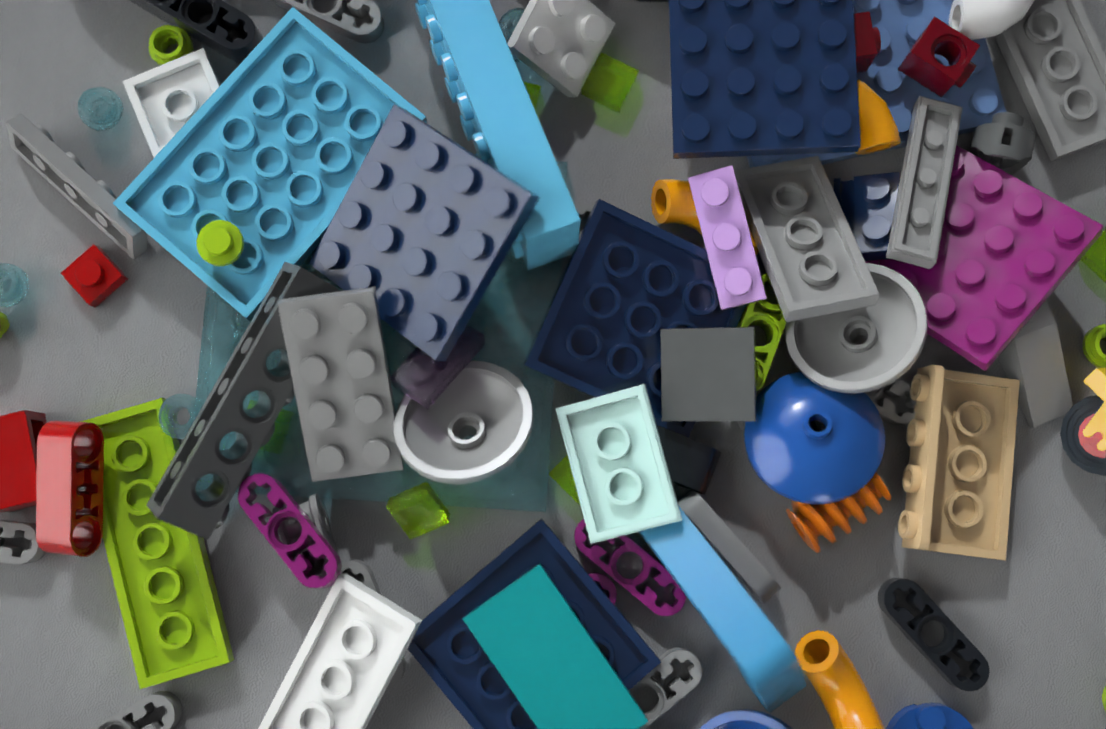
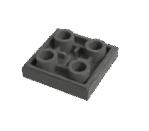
M755 327L661 329L662 421L757 420Z

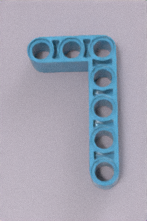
M679 506L682 516L681 521L639 531V534L734 659L745 682L770 714L807 686L800 663L783 637Z

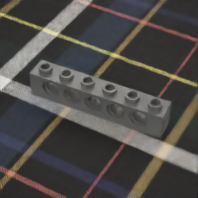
M284 262L147 503V507L157 519L207 540L210 538L213 530L219 528L224 523L229 512V502L236 489L250 476L252 461L259 448L265 446L270 441L275 430L274 422L283 406H287L295 396L278 302L286 298L340 292L341 290L300 266ZM276 350H280V363L274 369L268 370L266 363L269 355ZM253 391H258L259 399L257 404L251 409L244 410L243 402L245 397ZM236 432L235 443L229 449L220 450L219 446L222 438L228 433ZM207 474L214 475L213 481L207 489L196 491V484L201 477Z

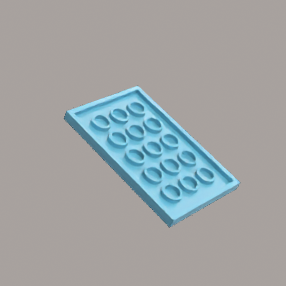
M292 7L112 204L240 314L251 321L284 262L301 266L319 245L393 105L395 104L406 109L426 123L428 121L424 114ZM215 220L231 222L241 231L244 238V249L241 256L234 263L227 266L209 264L200 256L197 250L196 241L200 230L206 224Z

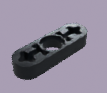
M891 578L881 585L878 591V603L881 610L950 685L963 691H976L986 684L990 674L986 658L917 583L904 578ZM897 589L904 592L909 590L910 594L907 595L906 600L912 608L922 612L924 607H926L927 611L914 617L905 608L899 606L894 608L892 606L896 601V597L893 594L894 590ZM912 620L910 626H908L907 622ZM936 620L944 629V638L939 645L929 647L922 640V628L927 622ZM952 650L960 659L968 662L973 661L969 666L970 671L973 673L970 678L961 675L957 677L956 675L961 670L952 658L945 656V654Z

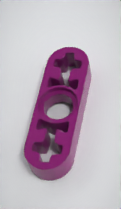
M261 473L247 477L239 487L238 502L251 521L301 584L315 589H324L332 586L342 570L341 559L280 481ZM257 486L265 489L271 487L272 490L267 494L269 501L274 507L279 509L285 503L287 508L272 514L265 505L260 503L253 504L257 497L254 489ZM271 517L266 523L265 518ZM296 518L302 526L301 536L295 543L285 545L278 537V528L285 519ZM313 538L316 543L307 547ZM307 547L314 557L318 559L327 557L329 562L324 566L327 575L324 578L317 575L310 577L308 572L313 568L312 563L302 554H299L295 560L293 554Z
M584 518L577 524L574 531V540L578 549L651 611L660 616H671L682 609L686 601L684 592L666 568L626 535L618 537L624 544L612 552L608 564H605L600 560V557L607 553L597 544H593L590 548L583 544L587 538L582 532L586 526ZM616 538L608 539L607 541L613 545ZM625 552H634L642 560V570L634 578H624L616 569L617 559ZM652 566L658 570V573L651 577L663 587H666L669 583L675 586L671 592L676 598L673 604L669 605L663 602L660 606H657L654 603L657 599V594L647 585H645L642 593L635 589L637 585L646 580Z

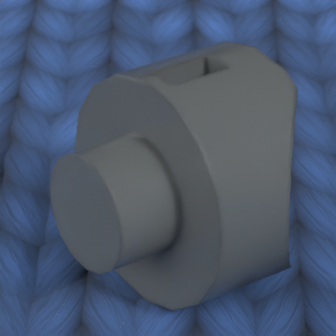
M999 112L993 115L991 123L979 125L974 129L970 153L1006 173L1014 175L1032 159L1036 135L1031 130L1022 127L1024 122L1022 116L1011 112ZM993 156L1001 157V161H992Z

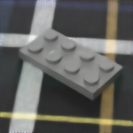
M1035 0L1022 20L994 37L1047 155L1052 162L1106 141V55L1080 0Z
M819 156L734 171L748 225L786 322L876 305L879 292Z
M375 287L281 299L278 302L279 314L312 482L403 470L405 462L394 438L393 429L396 408Z

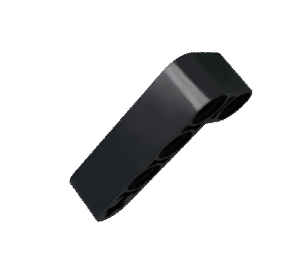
M130 0L168 24L182 28L192 38L239 65L263 40V36L248 15L222 0H170L164 2V0ZM212 14V17L207 22L199 23L204 15ZM230 30L232 31L234 36L238 38L233 40L232 37L229 35Z

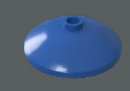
M802 372L785 375L766 386L756 397L757 420L745 422L744 445L752 468L769 488L785 498L796 502L828 504L854 495L872 479L884 454V425L880 413L870 397L865 392L840 393L825 389L813 383ZM813 420L821 421L826 429L821 432L813 431L809 427V422Z

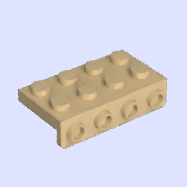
M929 365L917 369V374L913 377L910 387L911 399L916 401L914 406L915 419L909 422L906 432V440L910 446L909 464L905 467L902 477L903 489L906 491L905 510L902 511L898 522V531L902 538L903 548L1006 561L1020 380L945 370L940 365Z

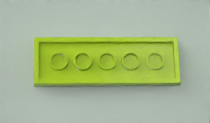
M159 398L80 421L98 425L104 436L102 537L139 688L143 689L234 661L204 538L157 519L147 507L149 499L180 447L168 399Z

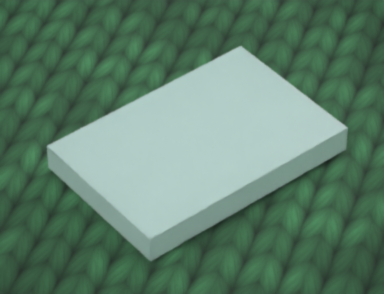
M645 384L556 408L591 544L682 520Z

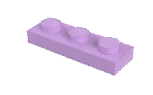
M733 165L688 177L721 310L767 299Z

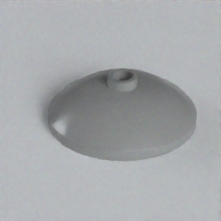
M866 263L879 292L876 305L786 322L785 337L787 348L791 358L802 374L813 383L831 391L863 393L882 388L894 382L910 369L919 357L925 344L928 329L927 314L922 298L916 288L898 272L881 265ZM859 335L868 336L867 340L862 344L853 343V340Z
M482 361L455 362L432 370L408 389L395 413L394 438L403 459L420 475L442 483H471L500 472L519 456L532 432L533 408L525 386L508 370ZM469 435H475L471 439L463 440L465 437Z

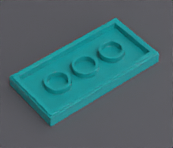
M540 563L464 616L463 621L538 729H639L649 722L647 716Z

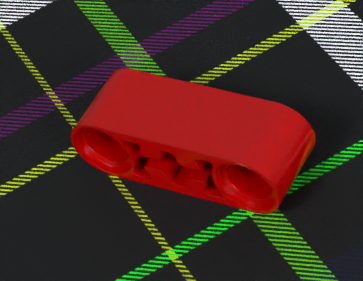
M53 420L47 422L38 434L36 541L44 552L87 557L92 555L101 544L103 536L104 436L99 426L94 423Z

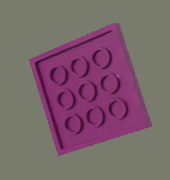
M956 145L937 263L931 269L894 259L865 261V263L890 268L909 280L922 298L927 314V334L979 368L987 371L1101 236L1104 226Z

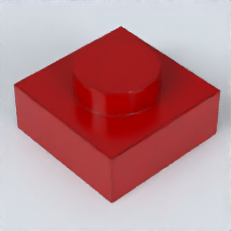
M95 244L60 273L85 302L94 308L128 280L127 276L109 256Z

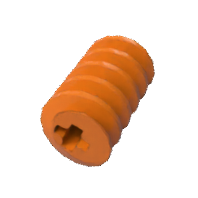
M876 472L861 490L846 499L828 504H805L792 500L793 512L786 508V513L799 536L818 554L821 552L818 541L819 536L822 535L834 544L837 542L833 530L835 526H838L847 534L851 533L852 529L848 518L853 516L861 524L867 523L864 508L868 506L872 511L880 515L883 513V509L879 499L884 497L890 501L891 495Z

